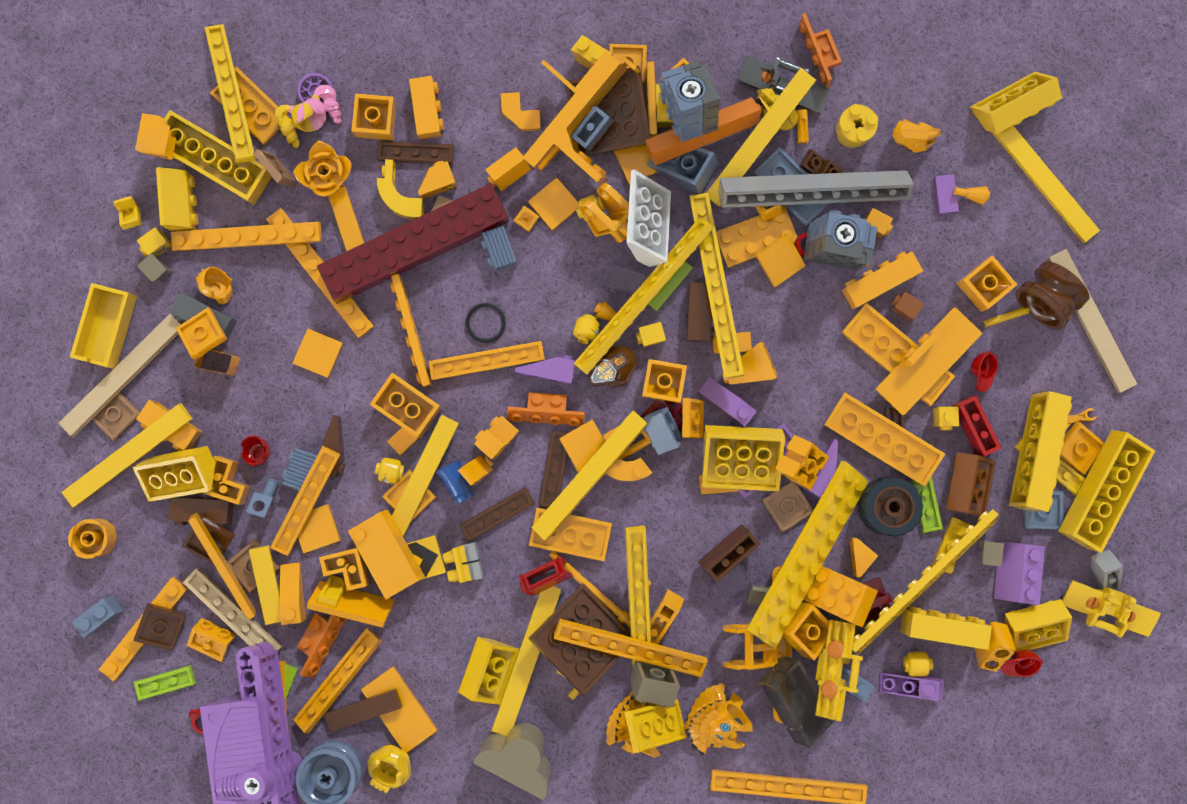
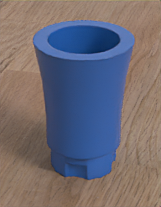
M460 459L436 471L457 504L474 496L470 484L458 471L462 467Z

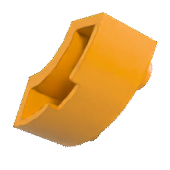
M641 458L628 462L618 459L605 474L617 480L636 481L652 474V471Z

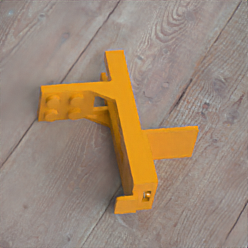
M605 50L575 87L543 60L541 63L575 94L523 158L534 168L538 167L543 171L559 151L562 150L596 182L600 184L606 183L609 180L605 176L607 172L599 165L591 164L593 160L587 154L580 151L578 142L571 135L595 105L598 106L626 72L625 68L627 66L637 74L640 70L625 56L618 62Z

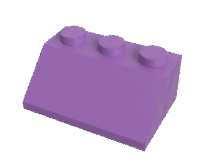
M998 541L999 543H1004L1002 567L996 566L993 598L1040 605L1045 546Z

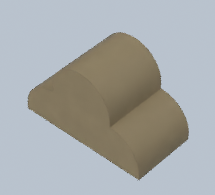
M521 723L514 726L507 736L491 734L481 742L473 761L475 765L544 800L547 794L552 769L548 759L542 755L545 747V738L538 727L529 723Z

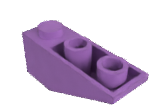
M881 672L879 692L939 702L943 699L944 679L930 676L910 677L907 674Z

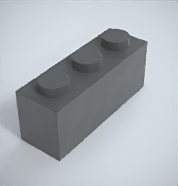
M180 292L170 310V313L176 315L174 319L184 323L209 307L227 338L236 323V320L182 292Z

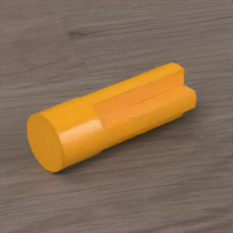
M805 109L797 110L798 144H807L809 142L808 112Z

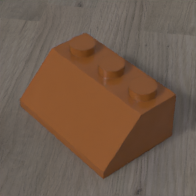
M957 452L953 461L954 470L953 476L950 478V492L946 499V509L981 516L987 511L996 461L979 455Z

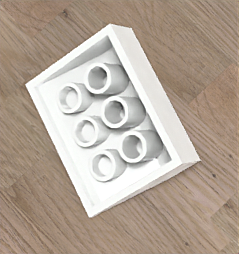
M631 170L627 245L636 260L648 267L666 263L668 261L671 191L638 171Z

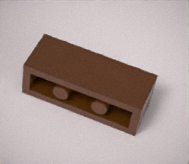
M690 282L688 289L686 342L709 343L710 338H714V327H711V319L713 317L706 283Z
M170 498L168 520L175 521L176 525H187L190 516L198 513L199 516L201 515L225 528L226 524H232L234 503L219 499Z
M741 524L700 559L698 563L717 583L761 544L750 530Z

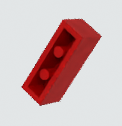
M976 395L952 404V407H959V422L976 455L984 457L1002 448Z

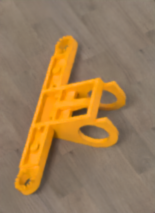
M777 566L773 570L772 583L782 566ZM749 624L723 625L722 630L725 632L745 633V659L723 662V667L736 670L773 667L774 719L778 723H789L788 721H791L790 718H792L791 715L793 714L791 713V701H793L792 646L783 637L776 649L771 648L764 642L753 644V635L746 630ZM763 651V659H753V652Z

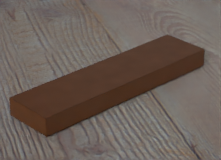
M378 141L377 160L385 162V159L394 162L429 164L448 161L449 164L453 165L454 145Z
M552 430L539 501V506L549 508L561 493L567 452L559 438L566 435L567 433Z
M524 487L460 524L459 527L467 541L470 542L532 506L535 502L528 489Z
M395 688L330 710L324 716L330 732L401 709L403 705Z

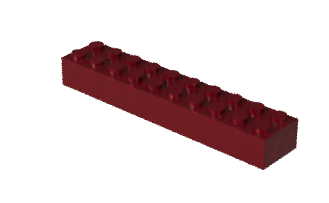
M492 183L331 258L317 265V268L333 301L339 304L391 279L393 275H400L481 236L483 232L493 230L508 223L509 218Z

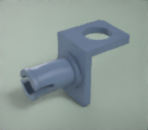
M268 478L262 493L254 492L246 512L265 518L270 506L275 508L277 506L273 496L279 482ZM256 502L265 504L262 511L254 510L253 506Z

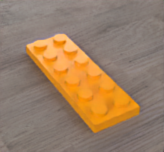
M868 303L863 305L841 332L889 373L906 357L904 354L911 347L915 348L917 346L915 342ZM947 370L920 399L928 406H931L955 376Z
M845 392L824 423V426L923 487L926 486L945 455L942 451Z

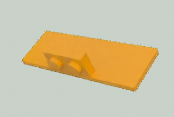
M952 308L928 334L925 333L919 338V344L915 348L911 347L904 354L906 357L875 390L901 415H905L982 335V332L957 308Z

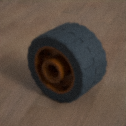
M887 477L871 481L858 500V513L865 526L875 533L897 537L911 532L919 524L923 515L922 497L918 493L917 488L901 478ZM890 503L892 504L891 510H889Z

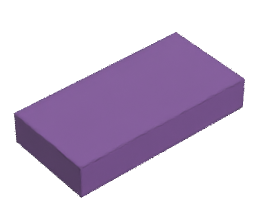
M954 174L935 176L934 186L938 215L959 212L957 195H953V190L956 187Z

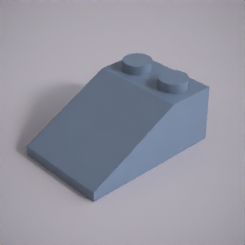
M700 147L656 166L652 159H650L647 165L682 188L695 194H701L719 163L713 152Z

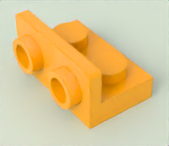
M202 618L192 628L187 646L222 662L236 634Z

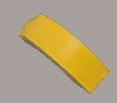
M385 159V165L382 166V177L385 178H377L378 190L383 201L395 214L402 218L414 220L424 215L425 202L422 198H407L397 192L395 187L396 164L393 160Z

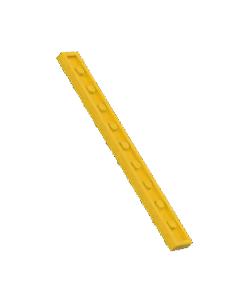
M703 193L689 196L694 223L700 218L709 222L714 227L709 232V235L699 244V250L724 380L744 376L709 194Z
M699 218L668 253V261L659 264L574 362L575 366L585 374H588L595 367L596 363L608 352L615 341L621 337V334L633 323L640 312L646 308V305L671 279V276L677 269L683 265L689 255L709 235V232L714 228L709 222Z

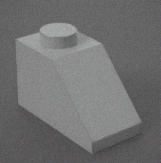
M1110 549L1091 556V569L1099 589L1102 590L1108 587L1117 591L1121 590L1123 566Z

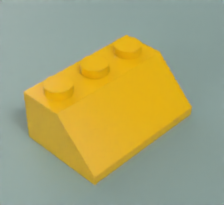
M157 167L160 225L172 232L196 230V225H198L199 221L194 207L197 206V198L193 193V188L196 187L194 176L186 170Z
M1061 599L1005 613L1004 624L1009 625L1016 651L1033 650L1069 640L1072 616Z
M477 637L458 693L471 701L501 705L520 649L489 638Z

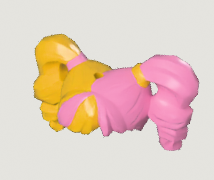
M321 85L315 89L314 95L303 103L295 106L280 105L275 110V119L281 127L282 135L286 136L288 144L298 148L299 139L295 128L304 132L319 130L326 121V112L329 113L334 123L340 124L342 123V114L339 110V103L336 102L335 90L329 85ZM288 113L292 114V119L288 118Z

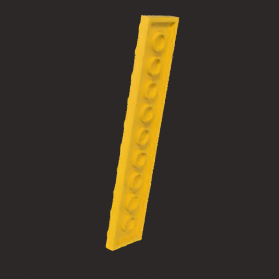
M841 461L746 629L771 648L776 649L784 635L783 632L789 626L816 574L819 572L869 482L848 462Z
M993 509L989 513L985 511L978 518L979 521L975 527L970 525L964 531L963 538L961 540L957 538L949 546L950 549L947 554L942 552L936 558L935 565L933 567L929 565L921 573L922 578L919 581L913 580L907 586V592L904 595L900 593L893 600V606L890 608L885 607L879 613V619L876 622L872 620L864 628L866 632L861 636L857 634L854 637L852 652L858 656L996 523L999 514Z

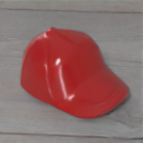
M990 351L978 354L973 359L970 367L971 373L977 377L976 389L980 392L990 389L998 369L997 357Z
M1018 650L1013 654L1012 660L1006 661L1001 666V671L1007 676L1029 677L1039 672L1043 660L1030 650Z

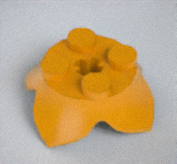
M318 140L309 151L308 161L299 163L294 169L293 174L303 186L312 189L316 195L325 197L332 195L344 186V182L350 175L352 164L346 156H338L329 144Z

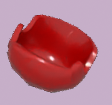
M252 435L247 436L241 442L242 453L240 455L246 464L256 467L263 465L269 458L270 447L265 439Z

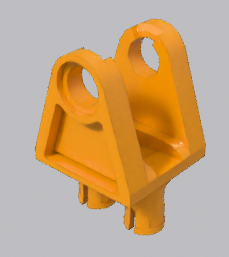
M602 183L597 189V193L609 216L591 201L582 203L580 211L595 237L611 234L617 243H621L623 240H627L629 203L612 186Z

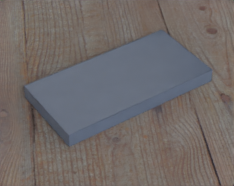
M779 147L752 174L754 176L804 175L807 173ZM830 203L784 206L806 227Z

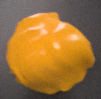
M212 266L202 269L196 277L199 291L203 295L215 299L221 305L226 304L233 295L231 288L232 279L226 275V272Z

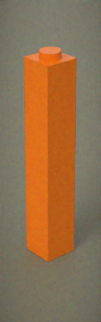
M751 97L721 109L718 113L717 131L705 135L702 134V136L684 142L680 141L679 135L675 136L673 129L646 140L648 154L656 166L755 126L761 121V106L759 103L756 104Z

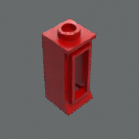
M558 556L556 559L534 570L519 575L521 581L519 585L522 592L534 596L573 577L572 573L565 569L564 564L567 563V560ZM555 568L557 573L531 585V579Z

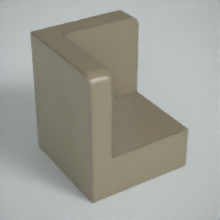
M152 253L137 266L154 283L165 273L169 275L173 273L158 256Z
M978 540V548H982L981 563L1002 567L1004 543Z
M750 584L747 603L760 606L770 587Z

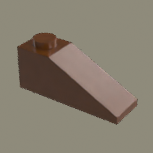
M333 415L322 445L340 453L330 474L331 477L335 478L338 475H342L345 469V464H343L345 457L341 417Z

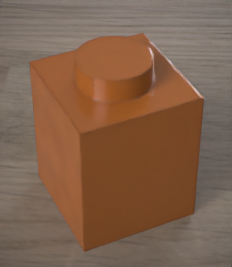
M903 292L893 298L891 302L893 306L890 310L911 322L915 320L924 303L909 293Z

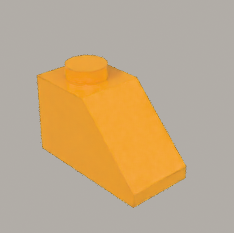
M448 161L436 162L433 164V167L429 168L418 191L422 199L457 187Z

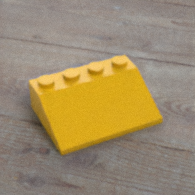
M705 425L702 487L779 491L781 473L775 468L778 460L784 454L785 436L783 430Z

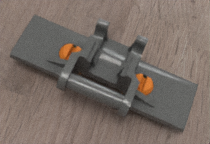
M747 56L737 80L757 89L771 88L775 95H781L790 83V80L780 76L781 72L777 70V66L795 74L801 67L782 60L780 56H777L774 66ZM802 68L805 72L808 73L809 68ZM814 83L798 105L821 114L831 89H826V87Z

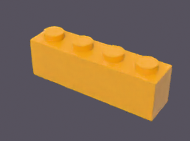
M904 251L895 256V261L889 263L887 260L878 265L879 269L873 272L871 269L862 274V279L856 281L854 278L845 283L846 287L842 292L852 310L923 272L913 251L908 254Z

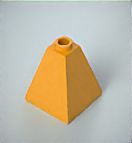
M758 343L741 356L744 376L725 379L724 382L726 384H739L779 378L765 343Z

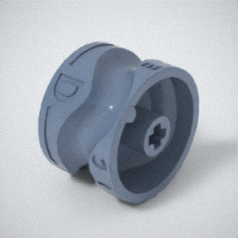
M332 740L318 745L303 759L296 772V788L302 800L306 804H344L356 790L362 779L363 764L361 757L351 745L343 741Z

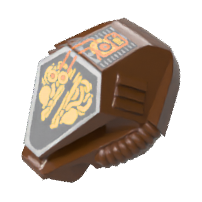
M613 345L596 363L588 379L593 386H624L629 383L636 369V355L627 346Z

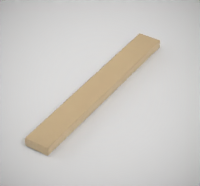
M1067 249L1047 258L1048 261L1057 263L1071 271L1085 285ZM1090 295L1089 301L1081 309H1074L1117 393H1121L1137 385V382Z
M169 314L59 422L61 427L70 436L75 437L178 335L175 328L180 326L181 323L174 319L175 317L172 314Z

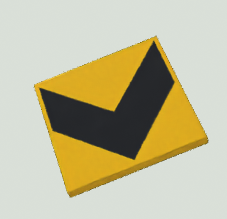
M436 535L407 543L425 578L446 573Z

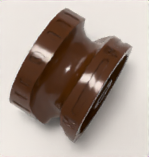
M1045 261L1034 272L1036 282H1024L1016 290L1015 296L1023 308H1029L1028 312L1035 320L1051 329L1060 330L1070 321L1074 309H1081L1089 301L1090 295L1086 286L1071 271L1057 263Z

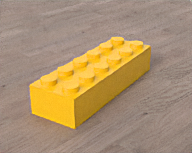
M169 110L164 119L172 131L171 137H176L173 158L255 205L272 178L264 166L256 160L237 164L232 146Z
M1051 391L1031 395L1009 506L1027 511L1049 512L1053 503V489L1057 483L1056 474L1060 467V454L1064 448V434L1068 428V414L1072 408L1071 396Z
M1111 430L1058 532L1086 549L1102 553L1155 450L1128 432Z

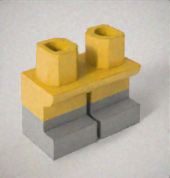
M476 541L454 547L451 551L443 554L445 564L455 562L456 565L455 570L447 571L449 582L459 581V583L484 578L481 560H478L480 556Z

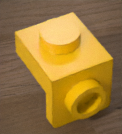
M131 196L113 201L114 206L119 211V224L123 230L142 225L140 207Z

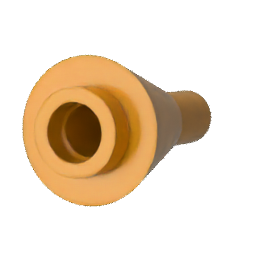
M987 186L967 189L955 187L953 195L965 196L969 200L984 205L990 198V191Z
M605 300L602 303L598 302L593 311L596 313L595 317L611 321L617 314Z

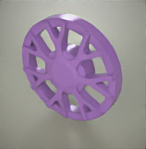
M310 73L304 76L297 88L301 102L303 103L305 102L304 100L311 98L314 95L315 89L321 86L320 84L324 80L328 82L327 85L333 88L330 80L319 73ZM311 77H317L318 83H312ZM305 81L310 84L308 89L302 86ZM308 92L309 96L302 98L301 93Z

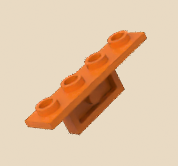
M804 13L801 16L799 30L801 34L804 33L806 47L812 52V62L815 67H818L819 80L821 83H824L827 89L830 88L832 81L828 69L840 66L842 60L829 29L814 34L807 15Z
M529 392L527 408L508 407L507 409L508 420L524 421L536 424L551 423L553 425L566 424L571 426L583 425L585 412L566 411L567 395Z
M319 613L314 614L297 645L298 649L309 656L299 673L301 676L315 678L331 646L338 637L344 622L347 620L346 618L331 615L328 620Z

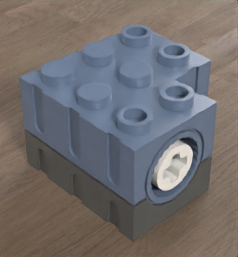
M699 61L684 65V67L680 66L662 72L661 81L659 82L661 90L659 95L662 104L666 103L668 119H672L674 123L672 128L675 136L679 135L680 141L684 142L702 136V134L705 135L717 131L719 96L706 65L701 67Z
M831 210L829 213L823 214L820 218H816L813 222L809 223L803 260L851 270H860L871 266L877 227L871 226V223L867 222L866 219H861L859 215L849 214L847 216L842 215L840 211Z

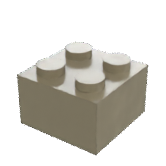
M635 660L629 677L635 700L641 703L657 704L661 707H673L680 688L674 670Z

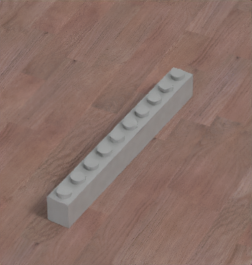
M907 170L720 178L718 195L722 208L909 200L914 184Z

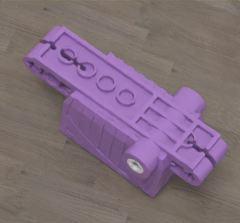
M263 641L242 648L236 654V672L239 678L238 688L240 694L230 695L200 707L213 804H299L295 778L302 758L291 749L278 651L274 650L270 643Z

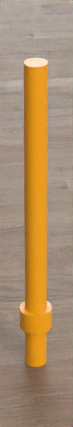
M552 551L549 555L552 560L560 556L555 551ZM568 562L564 564L566 571L572 573L573 578L577 582L584 584L602 604L617 616V619L622 624L625 623L630 627L629 614L625 610L622 611Z

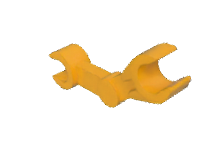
M1089 408L1077 415H1069L1067 419L1068 427L1076 421L1091 422L1095 420L1097 416L1093 418L1087 416V412H1092L1095 409Z

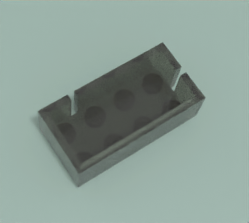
M784 656L773 666L774 671L769 670L758 682L784 726H787L786 729L793 741L810 747L835 720L815 715L819 694L800 660Z

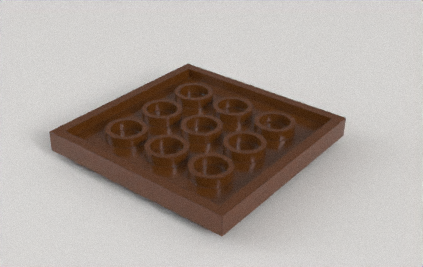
M630 67L625 68L626 72L597 106L612 118L614 122L591 151L578 143L580 151L588 156L646 145V140L651 138L641 71L637 74ZM582 78L569 80V82L576 87ZM565 85L569 101L575 93Z
M581 584L528 639L582 696H585L621 656L554 639L553 635L559 618L630 637V632L584 584Z

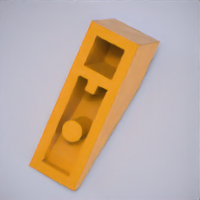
M479 455L458 471L472 486L477 485L494 470L491 467L494 464L487 456L483 458L482 455Z
M300 562L280 565L279 607L281 625L301 623L306 620Z
M667 589L650 617L651 643L659 644L684 602V598Z

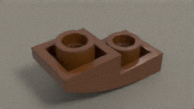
M813 149L807 151L799 165L810 174L843 172L831 160H825Z

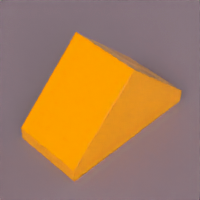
M849 537L853 576L861 577L878 555L858 538Z

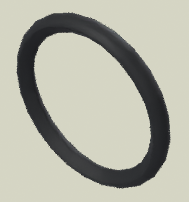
M481 303L474 306L468 312L465 322L469 335L474 340L482 343L493 342L500 338L506 326L505 316L501 309L490 303ZM481 307L495 309L502 319L499 333L490 339L477 337L470 328L471 315Z

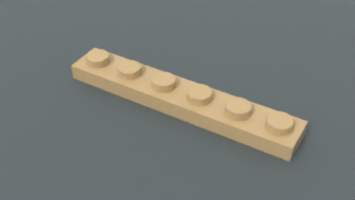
M196 568L183 582L249 646L264 641L270 643L274 650L279 651L282 648L254 619L248 620L239 605L202 570Z

